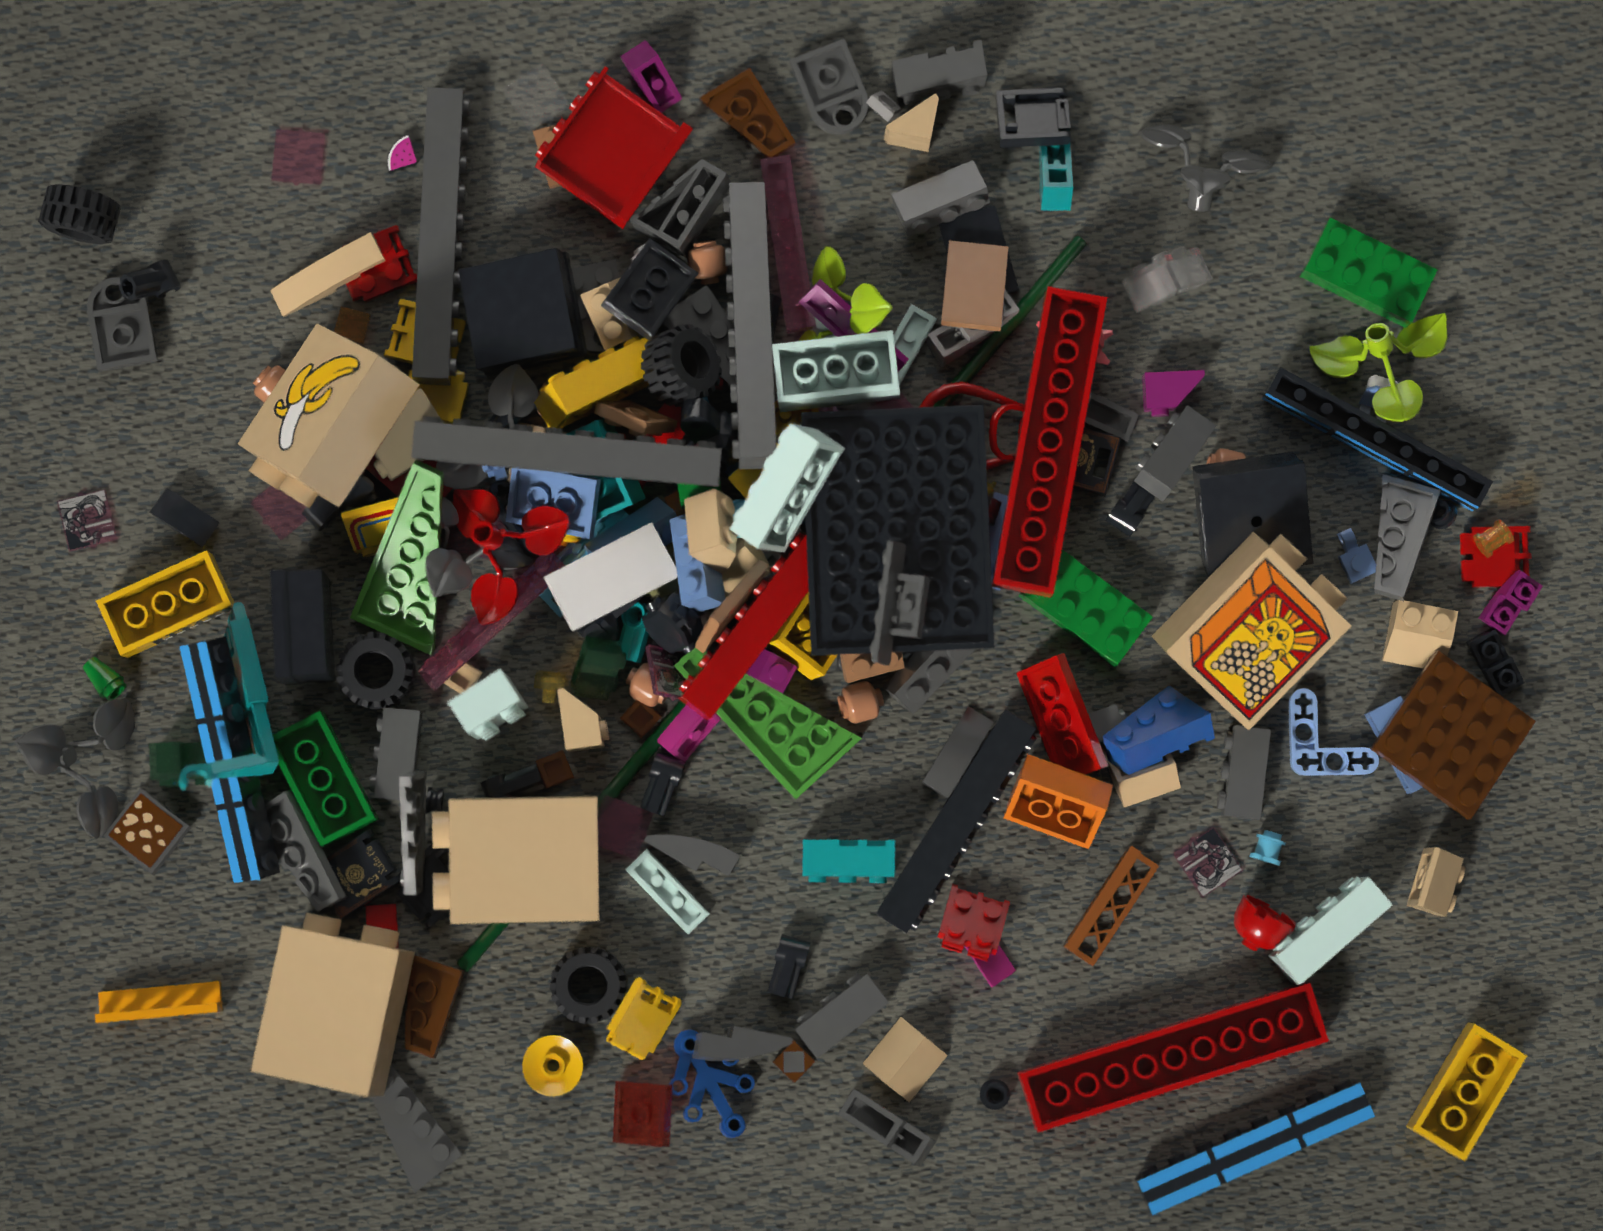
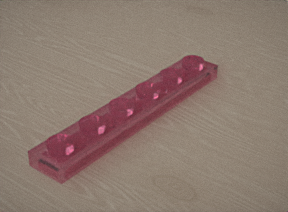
M790 155L760 159L787 333L816 329L815 317L799 303L801 298L811 288Z
M554 552L548 555H541L527 571L514 579L518 585V599L513 609L504 618L495 623L482 625L479 624L477 616L473 617L466 627L456 636L450 638L446 645L433 657L425 661L418 672L434 691L548 588L544 577L566 566Z

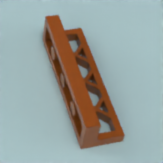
M1132 845L1128 846L1063 947L1091 966H1094L1159 865L1142 855L1141 851ZM1138 858V860L1147 864L1150 869L1144 878L1131 880L1129 870ZM1127 875V880H1128V881H1127V882H1122V881L1124 880L1125 876ZM1141 882L1134 892L1132 884ZM1129 885L1131 898L1126 904L1115 906L1114 893L1119 886ZM1110 901L1111 907H1106V905ZM1124 907L1117 918L1116 909ZM1112 910L1114 924L1110 929L1098 931L1096 921L1103 911ZM1094 926V931H1095V932H1090V933H1089V931L1091 930V928ZM1107 933L1101 942L1099 934ZM1096 935L1098 948L1090 958L1078 948L1085 937Z

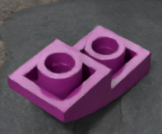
M1517 570L1496 592L1478 619L1491 628L1496 629L1497 632L1506 635L1521 610H1529L1543 586L1521 570Z

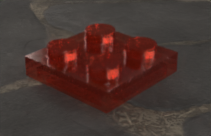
M615 1081L613 1142L670 1147L672 1085Z

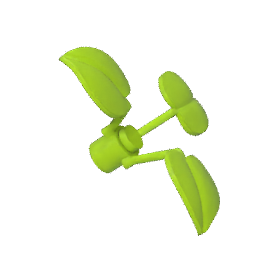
M826 246L819 254L813 269V286L821 279L842 299L851 302L850 326L855 333L865 334L875 327H879L893 307L873 285L868 283L859 285L852 297L841 292L838 287L845 281V266L840 255L832 247ZM807 330L800 337L799 341L822 339L833 335L830 330L820 332L817 336L813 330Z
M1445 313L1418 320L1407 328H1403L1398 334L1397 339L1394 337L1393 331H1389L1387 325L1375 323L1366 329V340H1363V344L1358 338L1353 336H1342L1330 343L1309 347L1316 366L1323 373L1334 378H1344L1355 374L1359 369V361L1366 359L1368 350L1373 356L1382 358L1391 386L1383 387L1375 393L1372 399L1373 409L1383 419L1397 422L1408 421L1420 411L1423 404V393L1420 386L1413 380H1405L1396 385L1388 356L1393 350V344L1404 354L1411 351L1417 358H1429L1439 354L1445 348L1448 340L1447 318Z

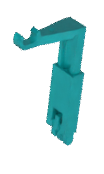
M241 602L233 604L224 636H227L244 715L248 719L256 754L185 767L179 777V785L183 791L188 786V776L202 775L206 779L205 784L210 787L213 779L273 774L279 762L266 711L269 699L249 618L247 619L245 607Z

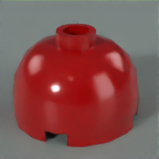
M1244 895L1234 914L1236 931L1243 937L1241 943L1253 951H1258L1259 947L1266 950L1276 949V945L1287 936H1291L1297 924L1285 913L1282 912L1280 915L1269 908L1270 904L1251 895Z

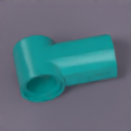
M637 602L621 615L624 624L615 656L637 663L642 662L649 633L646 631L642 619L638 621V613L640 610H642V616L646 613V603Z

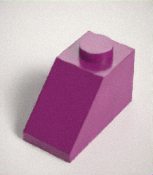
M645 40L620 56L630 75L651 106L662 113L682 100L659 55Z
M1205 370L1144 373L1142 376L1144 412H1151L1152 417L1169 416V411H1174L1204 378Z
M764 649L746 674L780 693H784L797 666Z

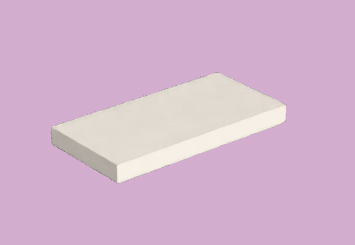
M652 522L544 577L572 632L678 578L676 566Z

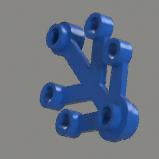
M694 1030L680 1032L674 1040V1051L679 1056L674 1077L668 1084L669 1092L674 1096H680L687 1091L688 1083L685 1078L690 1063H692L697 1072L688 1106L683 1110L684 1119L687 1122L694 1123L702 1118L701 1104L706 1089L722 1118L719 1123L721 1133L727 1138L740 1136L745 1130V1121L741 1115L733 1113L717 1082L735 1087L741 1093H747L754 1088L755 1081L753 1077L749 1074L739 1076L707 1066L705 1060L693 1059L694 1049L691 1051L687 1050L684 1043L687 1039H690L694 1042L695 1046L696 1035L699 1033ZM735 1060V1061H733V1062H728V1061H721V1062H722L725 1066H733V1065L737 1064V1063L739 1062V1060ZM742 1078L749 1080V1088L743 1089L740 1086ZM675 1081H680L683 1084L681 1092H676L673 1089ZM691 1107L695 1108L698 1112V1116L695 1119H691L688 1116V1110ZM732 1119L738 1122L739 1126L736 1131H732L729 1128V1122Z

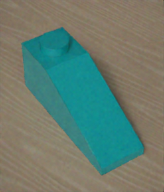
M1070 144L1039 146L1041 211L1071 210L1073 194Z

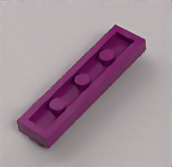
M821 279L799 301L806 310L836 337L857 335L850 326V309L852 307ZM874 328V329H872V330H871L870 332H868V333H874V332H879V331H877V330ZM895 347L898 372L906 365L909 359Z

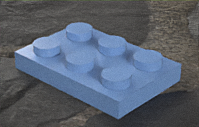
M512 468L506 522L522 525V518L529 510L540 506L558 508L569 516L570 525L566 535L591 539L594 537L601 478L581 474Z

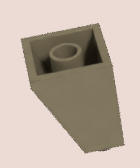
M421 388L415 391L375 453L376 461H374L373 465L382 479L388 477L390 481L395 480L409 471L414 461L418 460L411 458L415 421H422L423 416L440 417Z

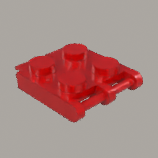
M398 225L373 234L386 261L360 273V277L346 283L353 301L363 297L366 303L417 282V274H414L408 256H410L408 249L404 250L397 233L400 232ZM390 235L393 236L399 252L397 253L389 237ZM401 259L403 260V263L408 272V277H406L404 270L401 266V263L399 261Z
M1531 526L1471 527L1470 533H1461L1460 554L1471 555V560L1461 561L1462 582H1472V588L1502 587L1517 570H1520V560H1523V572L1529 576V560L1532 559V553L1528 552V533L1531 532ZM1519 533H1522V553L1519 552Z
M952 883L937 938L943 939L941 947L962 953L964 946L969 947L968 956L988 962L990 954L996 955L1010 901L1004 900V902L994 900L985 897L984 893L979 891L978 894L959 889L958 885Z

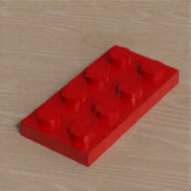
M1065 653L1017 672V677L1051 763L1084 775L1107 767V760Z

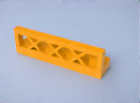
M221 981L98 992L99 1014H95V1023L223 1011Z

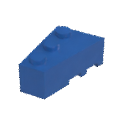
M1171 686L1166 687L1103 735L1108 761L1127 775L1163 761L1162 756L1176 750H1179L1180 753L1189 750L1188 745L1205 739L1208 742L1215 739L1211 713Z

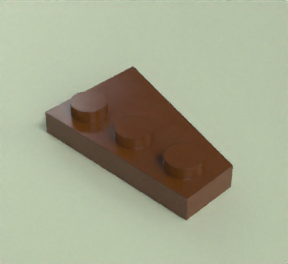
M750 68L699 97V100L770 160L796 145L794 138Z
M414 955L407 987L405 1049L431 1058L437 1057L465 971Z

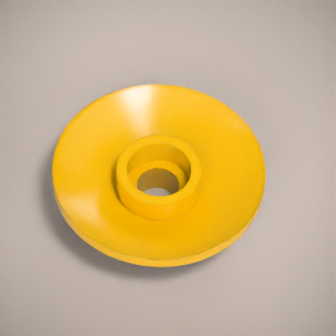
M549 1035L539 1038L525 1052L522 1062L523 1075L528 1085L541 1095L550 1097L564 1095L578 1084L582 1076V1055L573 1042L562 1036ZM550 1060L558 1061L559 1068L557 1071H550L548 1069V1062Z

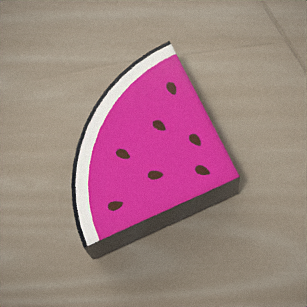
M409 135L401 137L391 147L387 159L389 173L418 164Z

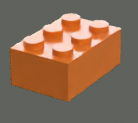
M1027 754L1011 792L1004 819L1089 849L1106 813L1113 785Z

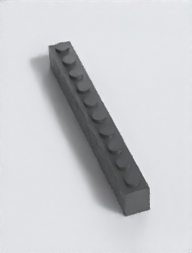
M427 87L412 366L413 380L418 384L451 385V376L456 377L457 359L452 358V348L458 347V329H454V318H459L460 300H455V290L461 289L459 271L456 270L457 260H462L463 242H458V231H464V213L459 212L460 202L465 203L466 185H461V174H467V156H462L463 145H468L469 128L464 127V117L470 116V99H465L464 90L459 88Z
M765 182L729 183L728 194H723V212H729V221H724V239H730V248H725V266H731V275H726V293H732V302H727V319L733 320L734 329H728V346L734 347L735 357H729L730 375H735L736 384H730L731 403H737V412H731L732 431L738 430V440H733L732 443L733 459H739V469H764L766 459L776 450Z
M423 416L422 421H415L411 455L413 459L719 487L722 449H716V443L698 441L697 447L685 446L686 440L667 439V444L655 443V437L637 436L636 441L624 440V434L606 433V438L594 437V432L576 430L574 436L564 435L563 429L545 427V433L532 432L533 426L515 425L514 430L502 429V423L484 422V427L471 426V420L453 419V424L441 423L440 417Z

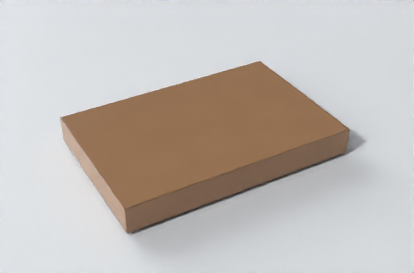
M949 240L941 317L942 326L1001 331L1008 247Z
M758 560L715 610L698 638L695 648L704 654L732 621L741 606L747 603L753 596L752 592L760 583L769 567L767 563Z

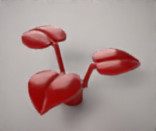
M455 489L453 492V505L459 515V522L457 524L459 531L465 537L484 547L483 553L488 556L497 572V576L493 573H486L475 581L471 590L472 606L476 612L479 624L495 623L509 614L518 599V585L514 579L503 577V570L492 554V550L499 548L503 544L504 537L507 536L521 539L526 538V547L534 554L548 555L553 553L565 538L570 525V518L558 508L540 506L529 510L523 516L521 523L525 532L507 531L493 525L500 514L499 501L494 494L481 489Z

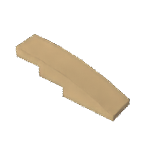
M370 232L314 262L270 291L282 316L285 317L336 292V288L360 277V273L386 260L374 235Z

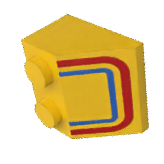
M399 497L341 513L355 553H362L363 557L376 555Z

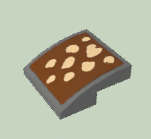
M140 788L103 836L132 860L155 875L192 827L147 791Z

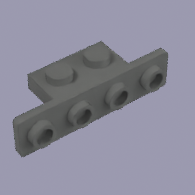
M888 541L887 548L883 553L884 571L883 578L879 583L880 601L879 609L875 613L876 631L870 648L872 662L882 665H890L894 636L922 638L930 580L926 576L903 574L906 545L896 541Z

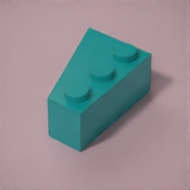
M803 839L802 876H808V882L826 883L827 877H839V883H857V877H869V883H887V877H895V840Z

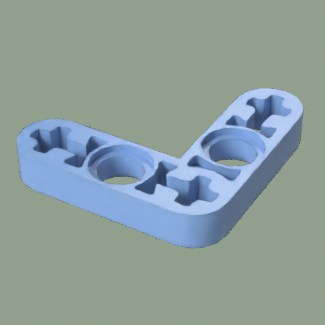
M1306 688L1298 689L1291 694L1288 702L1290 764L1295 773L1303 776L1366 775L1377 769L1379 758L1370 748H1319L1316 695ZM1301 693L1305 694V698L1311 701V705L1305 707V715L1312 714V720L1306 718L1295 720V714L1301 715V706L1295 705V699H1299ZM1302 723L1307 724L1312 731L1311 737L1306 741L1298 739L1295 733L1296 727ZM1347 752H1352L1350 759L1361 758L1362 753H1366L1367 758H1372V764L1367 765V770H1364L1361 764H1351L1352 771H1348L1349 759ZM1302 753L1306 754L1307 759H1318L1317 753H1322L1320 759L1322 771H1317L1318 765L1307 766V771L1303 770L1302 765H1297V759L1302 758ZM1331 753H1337L1342 758V766L1338 770H1331L1326 764V759Z

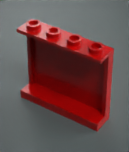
M605 66L600 74L595 71L585 85L589 89L582 97L578 94L568 109L572 113L567 120L561 118L552 130V133L555 134L550 143L544 141L535 154L539 158L535 168L624 229L685 143L693 128L685 122L679 126L607 75L609 68Z

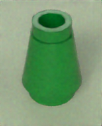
M97 657L89 659L84 664L83 670L101 698H106L107 700L116 699L126 689V684L123 682L124 677Z

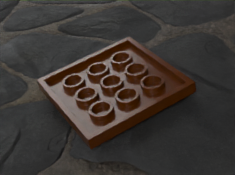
M1436 651L1370 749L1469 820L1472 819L1536 721L1446 655Z

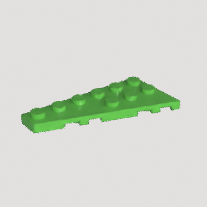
M415 460L350 618L429 655H433L436 637L437 597H433L426 576L425 561L430 551L440 548L444 472Z
M694 648L691 652L684 655L674 667L685 679L689 675L695 677L701 669L697 664L704 654L697 648ZM747 674L743 676L716 711L717 715L794 799H797L862 739L858 735L851 733L833 721L826 719L808 707Z

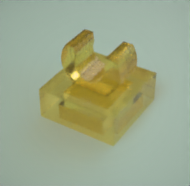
M537 670L534 676V688L543 689L542 702L555 703L556 690L565 689L567 673Z

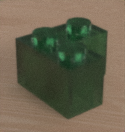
M201 742L149 743L150 780L158 781L159 786L180 787L179 777L185 767L206 763ZM202 775L187 777L188 781L195 780V786L206 785V779Z

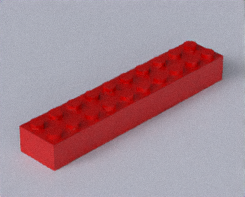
M1049 286L1046 289L993 573L992 587L1049 598L1054 594L1108 297Z
M1304 982L1301 985L1297 984L1021 1070L1017 1074L1035 1131L1042 1132L1329 1042L1311 983Z

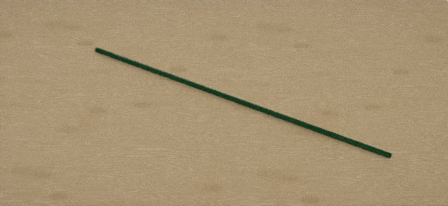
M1076 235L1019 301L1017 307L1020 309L1019 313L1004 324L1000 332L996 331L990 335L950 383L961 381L970 383L1045 295L1047 287H1052L1086 247L1087 243L1081 237ZM960 394L946 396L933 407L950 406ZM681 700L597 797V820L659 749L661 745L657 742V739L686 705ZM490 923L458 960L457 964L468 973L510 923Z

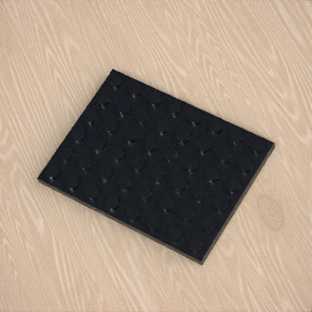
M984 405L801 412V426L817 429L844 447L842 454L805 516L811 656L871 654V643L875 638L876 631L875 613L879 609L880 601L879 583L883 578L884 571L883 553L887 548L888 541H896L906 545L903 574L920 575L930 578L922 638L894 636L892 653L994 649Z

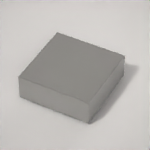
M883 91L872 94L866 102L887 122L895 119L902 111V108Z

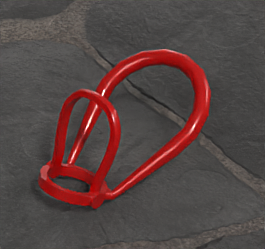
M961 381L940 386L929 393L918 407H933L946 396L961 393L1002 404L994 412L990 420L989 444L996 458L986 460V470L1014 461L1016 453L1005 455L998 448L997 425L999 418L1005 411L1017 410L1023 412L1024 404L982 386ZM1020 421V424H1019L1018 434H1019V432H1020L1021 421Z

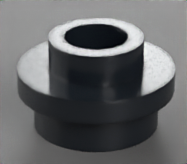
M1439 500L1431 525L1436 529H1445L1452 525L1457 517L1456 506L1450 501Z
M988 1080L980 1089L981 1102L989 1109H1001L1009 1102L1010 1090L1001 1080ZM994 1088L998 1089L1001 1093L1000 1098L997 1100H992L989 1097L990 1090Z

